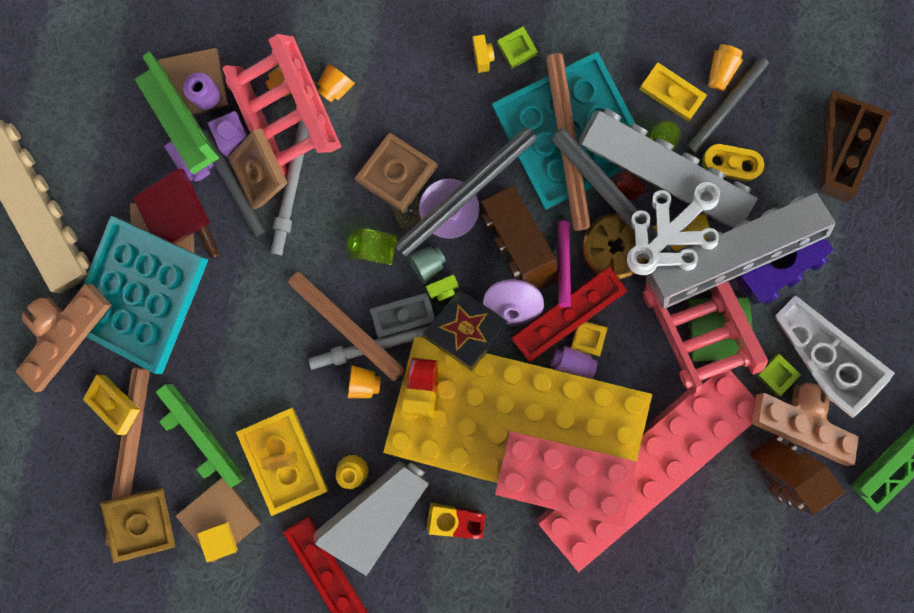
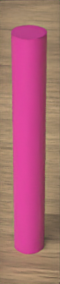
M559 221L557 223L559 306L565 308L571 306L569 222Z

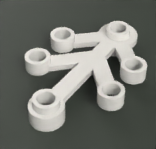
M711 182L699 184L694 192V201L671 223L669 218L670 193L665 190L655 192L652 206L656 210L658 236L648 244L647 229L650 225V215L643 210L636 211L632 215L631 226L635 230L636 246L627 255V264L630 270L639 275H648L655 271L657 266L679 265L683 270L694 269L698 261V255L694 250L684 249L680 253L660 252L667 245L700 244L702 248L707 250L717 246L719 233L713 228H706L702 231H681L703 210L713 209L718 204L720 197L719 188ZM707 196L711 201H703L701 197ZM658 198H664L667 200V202L664 204H660L656 200ZM643 218L646 220V223L638 224L635 220ZM707 235L712 236L714 241L707 242L703 237ZM689 256L693 259V262L686 263L682 258ZM639 258H646L648 263L640 264L637 260Z

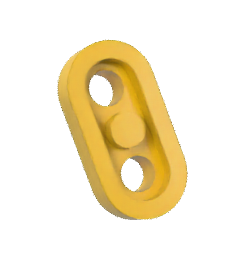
M713 145L704 153L702 158L704 169L708 170L709 167H713L726 175L724 178L740 181H752L760 176L764 169V160L758 152L729 145ZM714 156L721 158V166H716L713 163L712 159ZM743 162H748L751 165L749 172L743 170Z

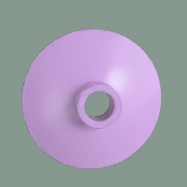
M443 179L431 184L425 190L420 200L419 213L421 220L464 182L456 179ZM476 195L432 234L441 238L452 239L469 232L475 225L479 214V203Z
M509 279L499 281L490 286L484 295L483 305L508 321L509 326H522L531 323L542 314L544 299L541 292L534 285L522 280Z

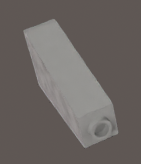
M401 461L397 462L313 535L315 545L367 576L429 483L423 476L425 471L412 462L408 465Z

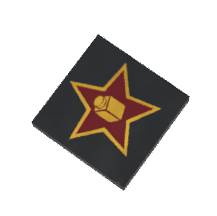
M460 289L423 332V337L472 371L508 327V321Z

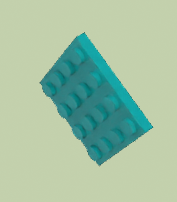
M598 51L565 67L577 142L594 111L604 112L606 108L620 115L621 119L619 122L630 127L631 123L635 124ZM549 76L491 105L508 141H511L525 127L530 128L536 135V141L517 158L544 211L569 199L561 150L551 139L558 130ZM580 146L609 179L626 171ZM582 175L584 189L586 191L592 188L593 186Z
M110 216L84 284H93L111 303V306L86 337L154 374H163L209 259L127 221Z

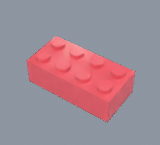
M510 431L495 495L624 527L638 462Z

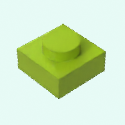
M524 26L497 40V45L511 69L537 56L538 51Z
M453 274L426 286L431 299L437 297L440 302L454 296V289L459 288V285Z
M775 354L767 362L764 371L757 373L755 376L776 396H782L801 374L780 354Z

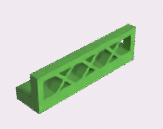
M148 52L142 57L150 69L135 78V81L188 169L193 174H196L218 160L219 156L166 70L153 54Z
M914 424L850 485L875 513H878L914 478V466L911 468V462H914V458H911L914 455ZM905 463V475L901 479H890ZM890 483H896L892 488H890ZM884 484V495L875 503L870 496Z

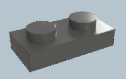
M428 292L370 309L378 338L430 324L435 319Z

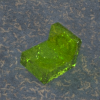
M366 228L356 229L348 239L349 259H361L384 265H392L397 235Z

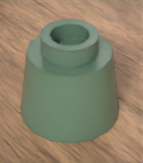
M428 246L407 256L410 265L423 284L443 269L442 264L446 262L443 253L438 247L432 248Z

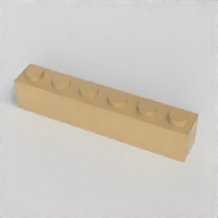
M0 120V201L49 290L62 294L85 281L91 267V262L84 252L78 251L75 242H77L75 233L69 226L65 227L60 218L63 216L60 206L56 201H51L46 193L49 190L48 184L40 174L36 175L32 168L35 161L26 149L21 148L18 142L21 139L18 130L13 124Z

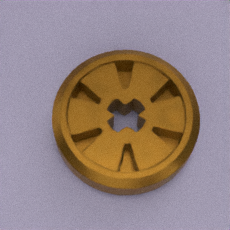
M618 213L607 214L595 220L586 230L582 241V254L588 267L595 274H598L607 266H610L619 279L633 275L634 272L630 270L627 264V255L636 246L635 232ZM619 240L621 242L620 247L623 250L622 252L617 251L612 254L609 251L611 247L608 246V242ZM639 258L637 262L644 264L646 258Z

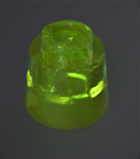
M663 121L650 128L647 137L655 142L657 138L669 142L674 146L672 149L674 151L679 144L681 131L676 123Z

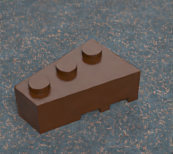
M832 90L826 100L819 184L820 193L848 203L856 195L892 112Z
M514 185L481 201L484 213L480 214L488 231L494 230L497 236L494 238L495 244L502 255L506 253L510 261L507 264L513 277L534 285L538 290L558 281L556 258Z
M775 435L749 454L772 485L768 488L772 496L779 503L784 502L788 507L793 506L799 512L805 511L815 515L845 493L826 465L806 452L801 455L795 452L797 450L796 445L792 442L786 444L780 436Z

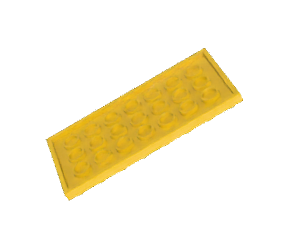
M416 337L413 341L383 453L498 483L511 431L637 462L652 394L487 353L474 369L470 371L425 338ZM413 357L438 360V386L433 418L406 415L401 412L402 402L405 399L409 366Z

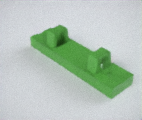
M165 384L156 391L157 395L171 411L159 421L161 425L168 431L181 424L208 459L197 468V471L203 478L209 477L217 470L230 488L246 478L173 384Z

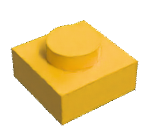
M485 34L473 36L472 46L477 72H487L490 69V62L494 61L492 43L486 44Z

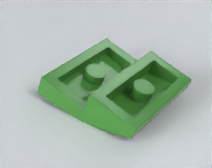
M738 297L737 300L753 330L750 300L748 297ZM688 298V308L710 301L711 298ZM715 311L688 321L690 339L724 327L726 322L722 313L718 314ZM727 338L690 352V359L692 361H719L737 354L739 348L734 339L730 340Z

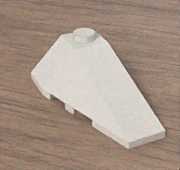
M796 295L775 315V319L827 398L852 418L873 400L895 374Z

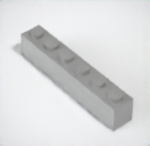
M605 108L604 112L594 111L577 142L580 146L660 190L669 192L671 196L688 205L694 201L696 187L703 182H711L720 190L719 201L713 209L703 210L702 213L732 229L738 223L746 220L758 199L749 194L751 188L738 181H735L734 184L724 180L726 175L713 167H709L706 170L698 166L699 159L685 152L680 156L672 151L674 147L672 144L661 138H657L656 142L646 137L648 131L636 124L631 123L630 127L619 122L621 116ZM707 196L701 197L703 201H711Z
M817 193L808 197L804 195L799 196L781 209H769L758 219L751 222L750 220H744L738 223L732 230L723 234L718 232L719 241L713 249H704L700 244L696 246L687 245L681 248L678 253L684 249H692L697 253L698 261L694 269L683 270L679 265L657 266L655 271L646 275V280L662 309H665L829 237L836 222ZM709 236L705 241L713 242L714 238ZM689 256L682 258L686 263L693 262V259Z

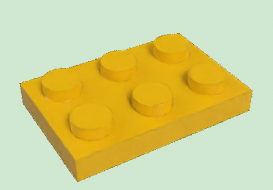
M294 408L285 410L236 432L271 516L329 491Z

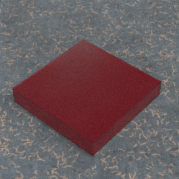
M184 169L173 171L133 197L149 232L174 244L210 223Z

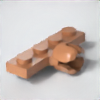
M84 284L64 311L52 298H38L27 306L28 310L32 313V317L24 310L22 321L36 336L37 344L15 372L34 393L44 390L110 308L111 303L93 284Z
M804 383L802 386L796 385L792 392L791 404L785 403L766 393L756 395L751 424L844 466L855 465L859 436L843 430L828 421L827 414L830 399L827 398L818 384Z

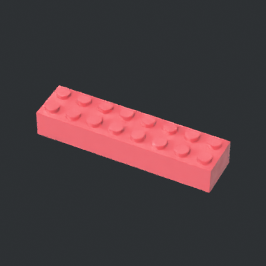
M731 370L701 380L703 386L700 395L694 397L689 388L645 426L624 527L550 508L536 519L539 526L578 572L752 425L751 420L755 398Z

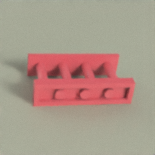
M277 34L268 39L272 47L271 55L246 70L240 66L226 65L222 69L226 76V84L233 92L249 132L251 133L253 130L262 128L286 177L288 174L286 163L313 148L316 149L317 153L333 152L341 148V144L294 36ZM279 65L285 77L284 82L256 98L250 81ZM291 92L297 105L296 110L268 125L262 108ZM303 120L309 132L308 138L280 152L273 136Z
M646 280L645 291L642 292L644 301L648 308L653 307L682 369L679 372L681 381L686 389H691L694 397L701 393L703 386L701 380L738 366H748L752 375L764 371L768 359L728 281L710 289L713 295L710 301L670 315L667 308L662 309ZM715 311L718 314L722 313L726 322L724 327L682 342L675 326ZM727 338L735 340L739 348L737 354L695 369L688 353Z

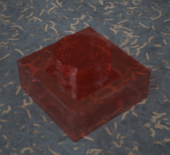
M626 169L609 178L629 201L645 193V184Z

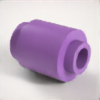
M200 72L193 73L184 81V94L197 108L208 110L218 104L220 90L208 75Z
M563 346L561 351L555 350L550 366L554 367V370L593 379L598 362L592 359V356Z

